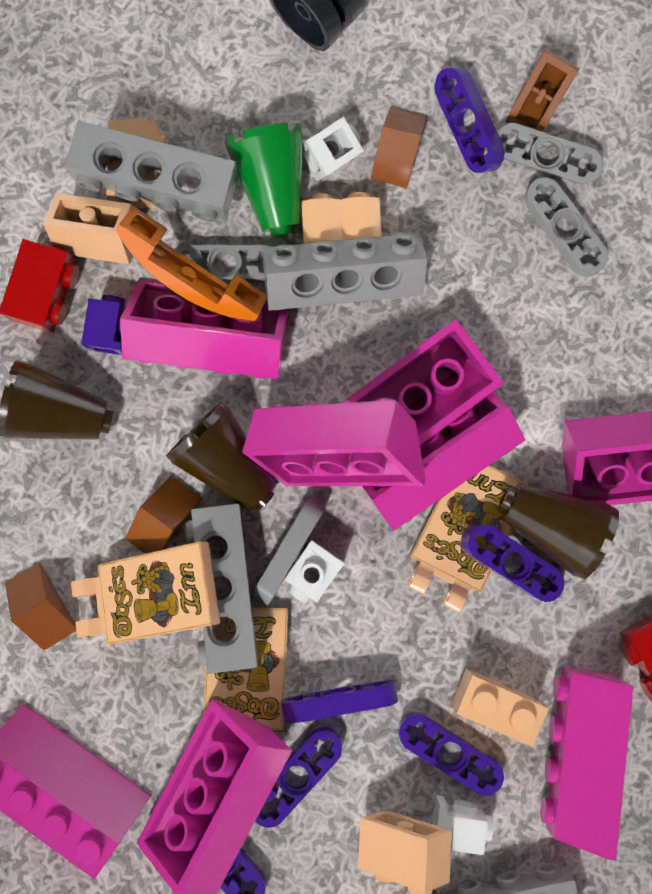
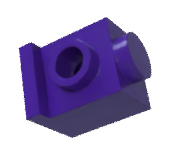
M102 295L101 300L88 299L81 341L82 346L89 351L122 355L120 318L125 310L126 300L124 298L114 295Z

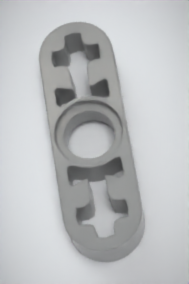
M517 123L506 124L497 131L500 139L501 136L508 137L511 132L517 133L516 140L523 144L529 143V136L536 138V141L529 150V160L522 158L526 150L515 147L511 153L504 151V160L577 184H586L595 180L602 171V157L597 150ZM543 143H551L557 148L558 157L552 165H543L537 160L536 151ZM566 148L572 150L568 157L569 159L579 161L585 155L588 156V164L593 166V171H588L581 177L578 175L579 168L570 164L565 165V172L558 170L565 160Z
M543 177L533 181L526 191L524 198L527 209L576 274L583 277L596 275L605 267L608 261V252L604 244L555 180ZM537 189L542 193L546 191L551 193L552 196L548 202L554 210L558 205H561L563 208L557 211L550 220L546 215L552 209L545 201L536 202ZM559 219L570 220L575 226L574 236L562 237L559 235L555 228L556 221ZM582 235L586 240L580 246L587 254L593 251L597 255L593 261L595 267L591 263L585 265L581 263L580 259L584 253L578 245L573 250L569 248Z
M181 245L176 247L175 250L183 255H190L194 262H204L202 255L209 254L207 257L209 272L225 283H229L235 274L248 283H264V273H260L257 266H246L248 274H241L243 262L240 255L247 254V262H259L260 256L263 255L262 248L270 246ZM222 255L232 256L236 260L235 269L228 274L218 273L214 267L217 258Z
M311 497L308 498L251 595L252 597L267 606L270 604L326 506Z

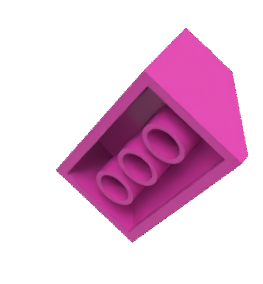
M140 278L120 318L122 359L135 360L141 363L173 365L179 368L211 370L222 374L249 375L260 379H278L283 359L289 309L269 311L266 299L255 321L236 319L212 312L188 301L159 280Z
M455 319L346 400L355 402H374L379 398L396 400L415 420L419 445H422L503 385L504 382Z
M492 392L420 445L425 473L424 486L362 487L392 531H394L438 500L444 498L455 488L476 476L490 464L508 454L512 449L524 442L525 438L509 406Z
M379 398L374 402L344 400L340 404L326 405L311 402L305 404V406L288 407L285 405H274L272 408L254 410L242 453L285 486H424L425 473L416 422L396 400L389 398Z
M652 411L564 421L562 453L567 493L569 495L600 501L610 505L652 501Z
M562 666V675L555 677L553 685L554 700L559 701L557 717L552 716L549 723V738L551 741H554L553 757H547L545 762V780L550 782L549 798L543 797L541 801V821L546 824L545 827L554 839L605 859L616 860L634 686L610 672Z
M211 699L136 842L174 894L218 893L292 752V749L269 727L218 700Z
M22 704L0 729V811L95 880L152 795L28 706Z

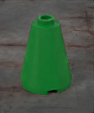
M287 123L247 129L242 131L244 139L234 142L233 135L228 136L225 139L227 152L230 159L236 162L240 182L262 232L270 231L271 238L294 234L293 227L300 225L303 133L300 124H295L293 131H289Z

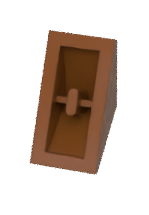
M545 49L505 122L517 123L543 132L580 68Z
M390 107L382 127L370 179L407 188L427 116Z
M170 476L140 506L125 539L145 554L165 550L191 515V509L197 507L202 497L173 476Z
M40 562L5 583L11 621L40 648L46 650L76 632V624Z

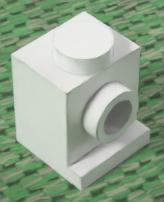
M342 117L303 143L302 160L316 181L329 175L364 152L360 145L359 133L353 125L348 124L346 119ZM326 144H330L334 147V156L332 155Z
M311 540L284 579L290 584L287 591L305 604L310 598L317 603L345 564L344 561L314 540ZM314 567L318 569L320 577L316 582H309L305 579L304 572L307 568Z
M436 795L432 824L452 830L451 850L484 855L485 842H491L493 837V816L484 815L482 810H478V805L473 802L455 800L452 806L447 805L444 796Z

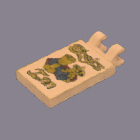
M489 465L476 476L448 493L444 498L438 500L409 555L418 560L419 563L407 586L424 594L432 575L452 584L442 604L460 613L467 599L469 589L472 588L482 592L491 573V570L469 557L463 551L461 537L464 530L471 524L482 523L495 527L509 537L513 528L501 519L502 510L498 509V504L507 487L514 489L518 483H526ZM476 536L475 541L479 544L478 548L495 553L497 547L487 543L484 540L485 536Z
M200 541L99 564V577L71 582L73 598L96 596L99 618L76 621L77 638L106 634L107 645L220 624L209 542Z
M252 606L259 666L257 668L207 674L206 665L204 713L211 699L218 700L266 725L271 730H283L284 719L281 700L285 699L288 608ZM229 617L221 618L220 624L215 625V634L222 641H229L236 634V624Z

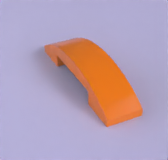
M134 206L129 210L118 224L116 231L131 254L156 279L188 301L212 312L241 320L255 321L258 318L267 299L265 293L236 274L229 284H226L161 241L168 230L166 227Z

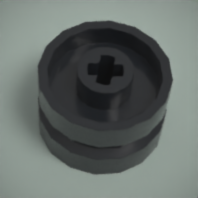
M270 0L272 7L283 23L308 45L319 51H326L342 34V26L348 27L365 9V0Z

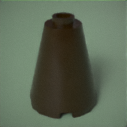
M14 361L9 374L17 377L15 383H10L9 386L4 387L0 403L1 438L99 440L101 432L109 433L114 411L107 410L108 401L25 361Z
M223 402L218 403L166 454V457L172 464L236 504H240L246 510L251 509L253 506L257 510L261 509L275 494L271 490L275 484L271 475L242 453L247 436L229 407Z
M518 483L514 489L507 487L498 504V509L502 510L501 519L572 576H577L581 579L588 578L600 565L606 555L600 549L605 538L613 541L619 522V510L608 503Z

